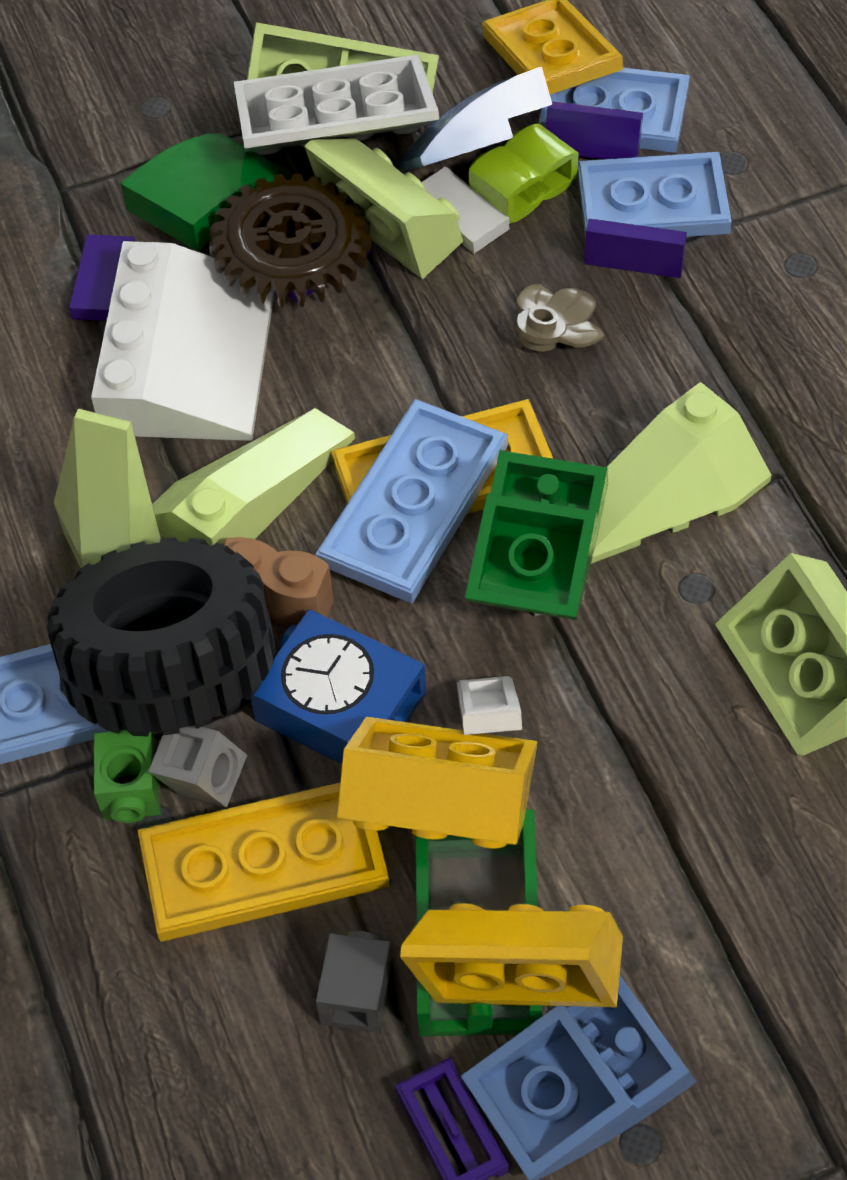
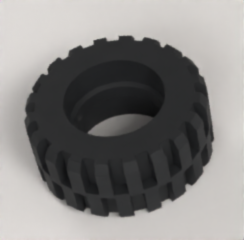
M176 537L161 538L159 543L146 545L145 541L131 544L128 550L119 553L113 550L104 554L98 563L94 565L88 563L79 569L75 580L68 579L63 584L57 597L54 598L47 616V632L68 703L76 709L79 715L94 725L98 723L103 729L117 734L123 729L127 730L132 736L148 737L150 732L161 731L165 736L180 733V728L195 725L197 729L211 724L213 717L221 713L227 716L237 710L241 699L249 700L258 691L273 664L275 642L260 574L238 552L235 553L228 546L217 542L211 546L204 539L190 538L188 542L178 541Z

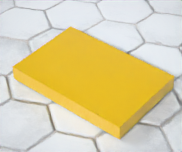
M545 0L482 22L483 37L518 75L542 67L549 95L623 70L622 55L568 0Z

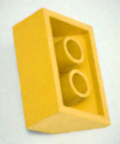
M366 717L344 748L337 818L353 820V824L356 827L365 830L378 831L387 829L389 826L412 829L414 835L425 839H443L447 835L471 838L473 844L484 848H502L507 844L516 845L524 823L537 741L484 733L464 735L463 730Z
M461 903L450 906L449 910H428L403 942L400 957L436 1003L617 1007L623 935L610 912H605L603 909L591 905H575L570 907L568 911H544L537 906L516 904L510 906L508 911H490L476 905Z

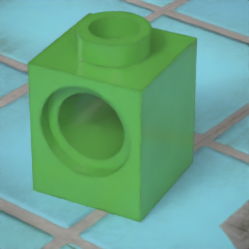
M121 730L119 734L114 732L94 733V795L103 820L133 823L142 820L146 816L161 815L160 780L148 772L158 749L153 732H150L148 737L132 736L127 730ZM138 775L132 782L126 784L117 783L125 776Z

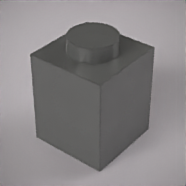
M351 931L347 935L330 933L316 998L321 1025L381 1033L393 969L389 941H382L375 934L365 931Z

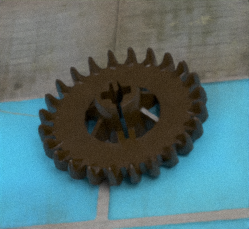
M283 174L274 175V180L270 183L265 178H260L256 180V188L254 189L244 185L238 189L239 197L232 195L224 200L225 208L216 211L214 214L215 223L209 228L211 239L209 252L211 257L214 258L216 271L218 273L224 272L227 286H233L237 278H240V293L242 297H246L250 288L257 285L258 301L261 305L264 304L269 292L274 290L276 291L278 304L281 308L284 307L285 299L289 292H294L299 305L304 307L306 291L308 289H312L317 294L319 301L323 302L325 299V283L332 285L335 291L340 294L343 288L341 274L346 275L351 282H355L357 278L356 265L359 268L366 266V253L371 249V238L369 237L370 223L364 218V208L359 204L353 203V200L345 192L339 193L335 183L329 182L322 186L321 178L312 176L308 181H303L302 174H293L291 180H286ZM306 215L313 217L315 220L310 221ZM265 220L267 221V227L258 228ZM322 242L318 248L313 250L312 243Z

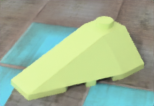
M256 22L247 80L419 55L433 94L439 55Z
M698 383L662 410L607 466L608 488L591 564L640 546L643 538L667 529H671L672 533L688 528L689 521L715 512L717 516L731 512L771 482L772 475L739 413L703 383Z
M314 408L176 481L152 504L160 535L164 538L176 537L178 541L188 542L190 538L204 539L211 546L216 542L224 545L226 539L235 537L256 539L332 462L331 451L347 447L355 439L354 432Z
M82 409L77 410L73 419L54 499L55 509L63 533L80 568L88 563L92 565L98 563L102 555L113 550L119 553L130 549L131 544L145 541L147 545L159 543L161 539L131 422Z

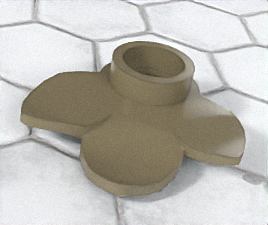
M534 284L526 287L517 298L516 307L520 313L517 316L515 327L519 334V341L528 349L540 352L550 351L557 346L558 342L573 347H586L604 338L602 330L588 321L595 311L596 300L586 291L576 288H565L553 294L543 285Z

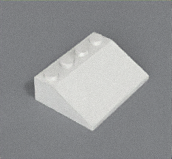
M419 55L234 82L245 153L273 154L282 147L296 145L304 147L310 140L356 138L362 141L376 133L392 131L397 134H408L415 132L419 127L430 126L439 120V111Z
M123 241L91 395L95 413L130 421L134 435L137 437L252 441L275 291L271 290L266 296L264 304L261 305L258 301L257 285L250 288L246 297H242L239 288L240 278H237L233 286H227L224 272L218 273L216 271L214 258L174 243Z

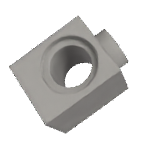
M195 725L180 728V733L162 736L148 772L179 795L227 808L247 754L219 731L205 727L196 729Z

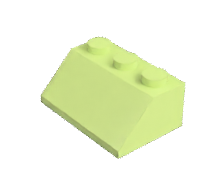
M356 138L310 140L304 146L315 176L321 178V185L324 186L329 182H333L336 184L337 189H339V193L345 192L353 200V203L361 205L364 208V218L370 223L369 237L419 278H425L463 243L458 224L460 216L455 207L445 198L440 197L437 200L426 192L421 181L412 173L407 172L404 175L397 170L387 155L380 149L374 148L371 150Z
M790 553L715 625L797 755L804 756L847 737V591L826 561Z

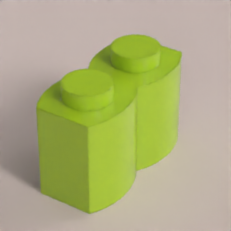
M533 124L512 134L513 138L508 139L505 146H500L480 154L469 168V186L509 217V224L529 215L543 200H548L561 194L578 177V152L541 124Z

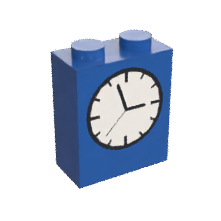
M309 609L297 626L291 625L283 635L279 645V652L273 659L272 667L266 679L262 681L258 691L251 697L255 721L342 764L344 748L366 717L401 722L409 720L427 693L425 664Z

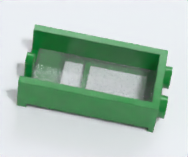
M526 809L523 827L516 845L507 844L502 848H484L473 844L471 838L447 835L443 839H425L416 836L417 924L428 910H449L450 906L461 903L476 905L490 911H508L510 906L516 904H528L538 907L534 809ZM417 979V1017L420 1037L518 1035L542 1017V1005L436 1003Z

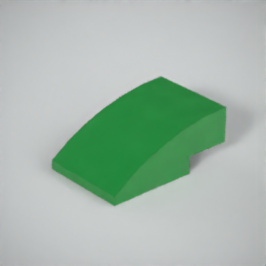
M211 133L190 138L170 147L139 167L122 181L120 185L127 211L199 252L211 240L209 228L215 223L214 214L216 211L225 208L224 200L232 195L239 197L238 189L244 185H248L253 189L256 188L257 179L265 178L270 183L273 182L274 175L283 174L286 180H291L292 173L256 152L245 153L244 145L222 133Z
M500 450L491 493H487L465 601L576 620L587 583L608 488V467Z

